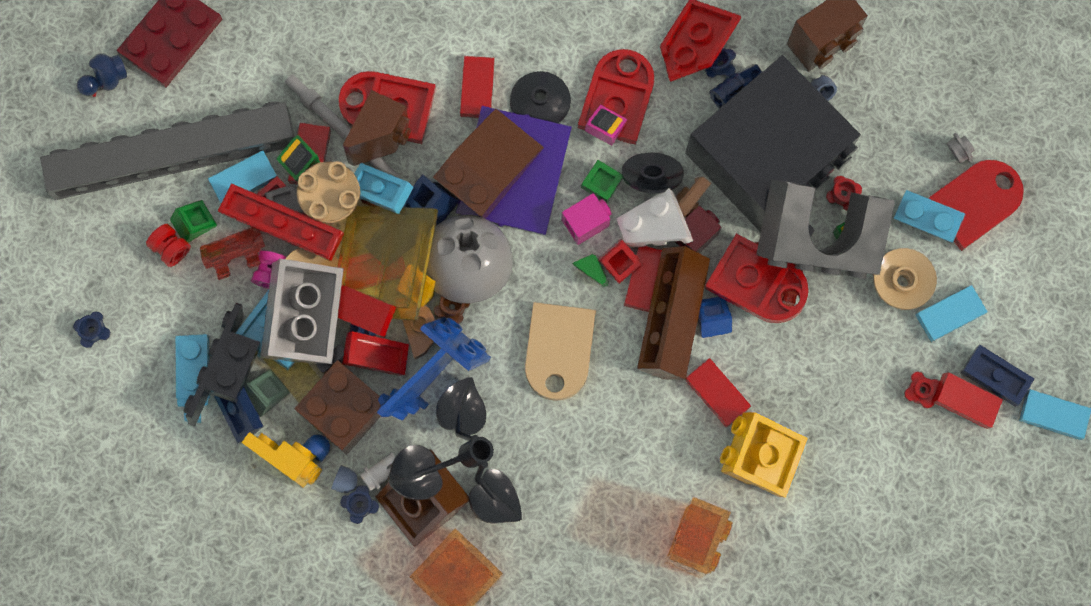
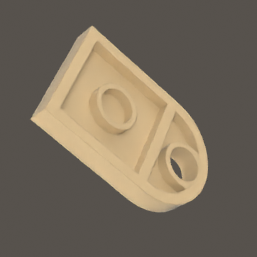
M533 302L525 374L530 387L539 396L553 401L565 400L576 395L584 386L589 370L596 310ZM551 376H559L564 382V387L559 392H551L545 385L546 380Z

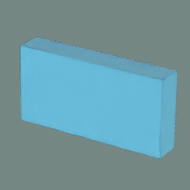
M262 150L213 175L208 180L220 203H222L231 183L248 191L255 192L266 186L277 175Z
M971 285L920 311L915 316L929 340L933 342L985 315L988 311Z
M1029 389L1024 399L1019 421L1082 440L1085 438L1091 408Z

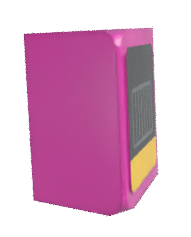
M600 105L588 120L585 132L612 146L627 119Z

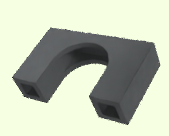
M771 179L756 255L767 258L768 265L787 268V263H795L794 268L811 272L814 271V266L822 267L821 272L833 275H840L841 270L848 271V276L866 279L867 274L880 275L895 204L894 200L851 192L844 228L839 238L829 247L818 250L813 245L809 235V218L815 187Z

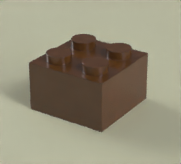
M826 0L796 20L787 45L808 72L816 66L822 69L834 59L832 55L840 50L843 53L847 52L858 42L856 38L863 32V25L868 15L856 0Z
M338 360L294 408L299 415L346 455L381 417L377 413L381 406L378 401L380 396Z

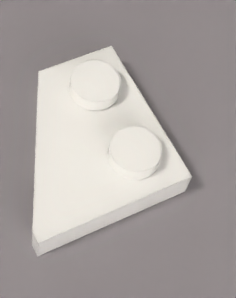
M669 188L664 193L657 194L616 218L624 241L631 248L645 247L648 244L655 246L667 245L669 241H682L683 243L693 241L676 196Z

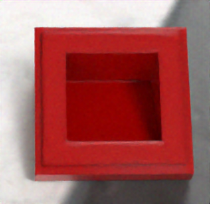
M622 239L598 258L600 263L619 284L643 264Z

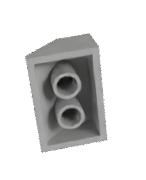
M279 259L272 263L260 358L289 362L332 364L344 268Z

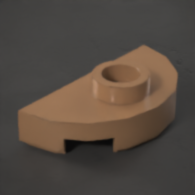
M705 177L695 178V183L690 189L685 186L677 194L676 199L684 218L688 217L699 206L697 201L711 185V182Z
M409 298L396 299L411 350L416 360L424 356L434 343L420 328L423 324L435 321V318L430 309L425 305L421 307Z

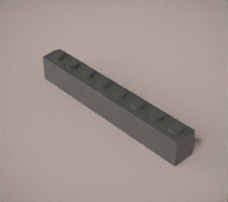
M273 101L265 103L261 108L237 109L232 114L226 116L209 115L202 118V121L178 122L173 124L172 128L163 130L147 129L136 136H115L111 138V141L100 144L88 142L82 144L80 148L73 150L56 149L51 151L49 155L40 157L46 192L54 200H59L247 158L262 150L264 153L282 150L295 137L290 112L285 102Z

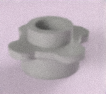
M954 133L953 139L947 143L951 153L960 164L965 160L973 161L971 153L975 150L965 135L960 138L957 133Z

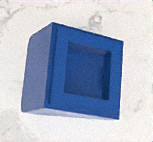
M720 297L702 299L698 317L702 338L732 332V316L726 300Z

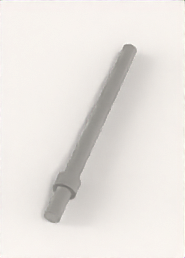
M295 75L289 76L285 84L301 98L300 102L308 110L313 109L345 140L351 129L321 101L322 97L313 88L308 89ZM382 158L368 161L375 169L404 180Z

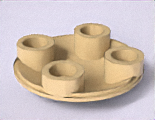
M321 162L311 166L299 176L297 199L301 209L311 219L313 218L322 223H335L347 218L355 210L360 199V186L355 174L342 162Z

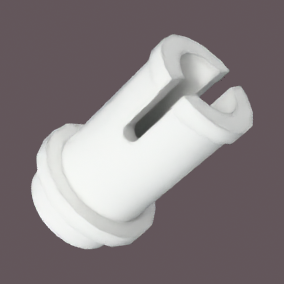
M392 452L371 468L365 467V472L360 474L370 491L374 488L380 489V484L388 479L391 467L387 469V466L392 464L395 459V455Z

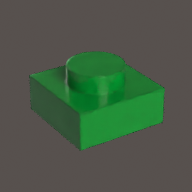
M597 160L582 182L581 188L590 194L594 193L598 199H603L608 203L622 182L623 177L618 171Z

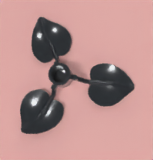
M473 378L462 379L447 388L440 396L436 406V416L442 428L455 430L457 437L468 442L460 446L458 456L435 465L433 453L424 446L410 445L402 449L393 461L388 475L389 484L403 497L413 500H425L436 495L442 488L443 481L438 470L461 462L467 468L478 466L474 477L478 485L474 486L469 492V504L474 515L481 521L491 524L518 522L522 520L521 506L510 479L497 469H489L483 473L484 469L488 467L487 462L493 456V445L487 438L478 437V435L473 434H476L484 427L486 423V408L476 389Z

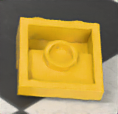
M743 412L742 416H738L732 424L731 432L735 435L731 446H726L721 453L720 463L723 464L721 472L743 483L755 485L778 497L786 498L808 438L756 412Z
M249 432L241 442L303 488L307 483L312 485L322 472V469L313 462L316 456L297 441L292 446L283 441L279 446L263 433L257 438Z

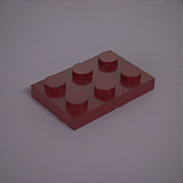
M158 0L116 51L124 59L167 88L223 19L219 13L200 0Z

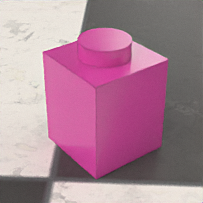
M593 193L564 210L561 221L576 244L580 245L608 228L610 224L609 216L612 213L607 203L603 199L598 200Z

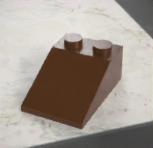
M495 109L450 155L433 178L479 216L486 219L544 147L499 110Z

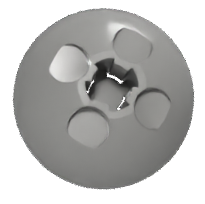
M458 215L440 222L430 231L421 249L420 267L422 273L436 281L434 291L438 295L458 303H476L491 298L506 285L512 272L513 256L509 241L494 223L475 215Z

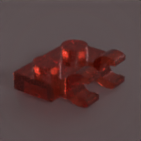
M251 227L201 246L200 254L205 268L214 267L218 280L231 276L228 264L234 258L243 255L246 258L249 269L261 265L258 252L266 246L262 232Z

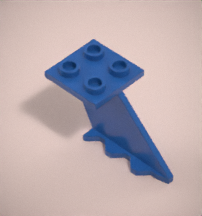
M444 317L423 324L420 330L440 346L441 349L399 390L393 389L390 396L385 393L381 394L378 398L381 406L377 413L381 417L393 416L404 420L408 413L416 414L419 407L425 410L429 404L420 395L453 359L470 371L487 363L492 357L485 352L486 348L482 343L473 338L469 339L462 333V327L453 319H446Z

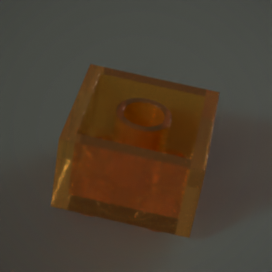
M693 497L686 505L664 564L698 578H702L708 573L711 574L712 571L714 572L721 553L716 551L719 542L722 543L724 540H727L733 522L728 520L731 512Z
M455 528L412 573L410 578L439 606H476L504 575Z

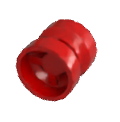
M168 223L154 230L146 241V246L153 253H159L161 260L168 267L177 265L191 249V245L184 238H178L176 231Z

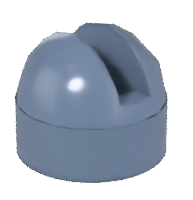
M821 75L817 79L814 78L811 82L828 101L837 92L835 83L828 76Z
M341 465L331 489L340 493L353 491L357 486L358 478L356 473L350 468Z

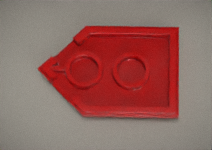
M688 0L660 44L670 82L711 67L741 20V15L697 0Z

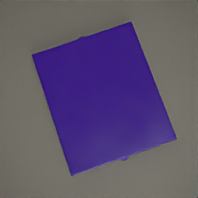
M481 107L477 127L495 110L494 108ZM499 110L542 145L544 149L486 219L497 223L500 227L505 225L546 235L572 127L533 118L528 114L520 115ZM459 199L456 214L479 216Z

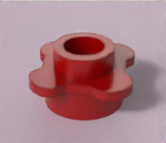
M837 176L833 180L834 186L832 190L826 194V199L831 204L837 203L847 211L851 192L861 194L862 187L859 183H855L849 178ZM846 191L847 195L843 196L841 192Z
M922 372L913 373L911 375L912 382L904 392L905 398L908 401L922 404L924 408H931L935 404L932 400L940 381L926 378ZM921 387L925 388V393L920 391Z

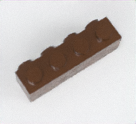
M685 246L662 248L637 369L664 380H686L710 258Z

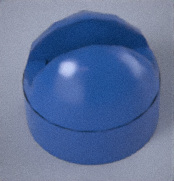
M320 434L311 436L302 445L315 455V459L319 462H322L330 451L328 439Z

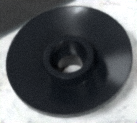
M544 71L532 72L520 78L514 85L510 95V106L513 113L520 115L528 114L530 117L558 124L568 114L571 104L570 92L564 81L558 76ZM537 93H544L546 98L540 101L535 98V95Z
M648 152L629 158L623 164L622 177L625 183L635 190L645 193H664L668 188L673 190L681 184L684 170L682 165L673 157L661 153Z

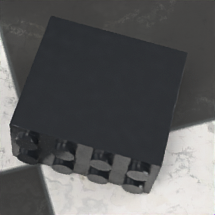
M781 55L691 133L685 154L761 232L771 179L815 187L817 190L830 178L828 175L835 168L840 170L851 160V155L858 149L855 144L861 134Z

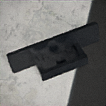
M235 303L233 310L226 312L221 328L224 329L220 339L215 338L210 347V362L207 367L203 366L198 374L196 384L199 385L195 395H189L185 403L184 413H186L188 425L196 426L209 394L237 403L261 347L259 341L236 334L244 316L242 304Z

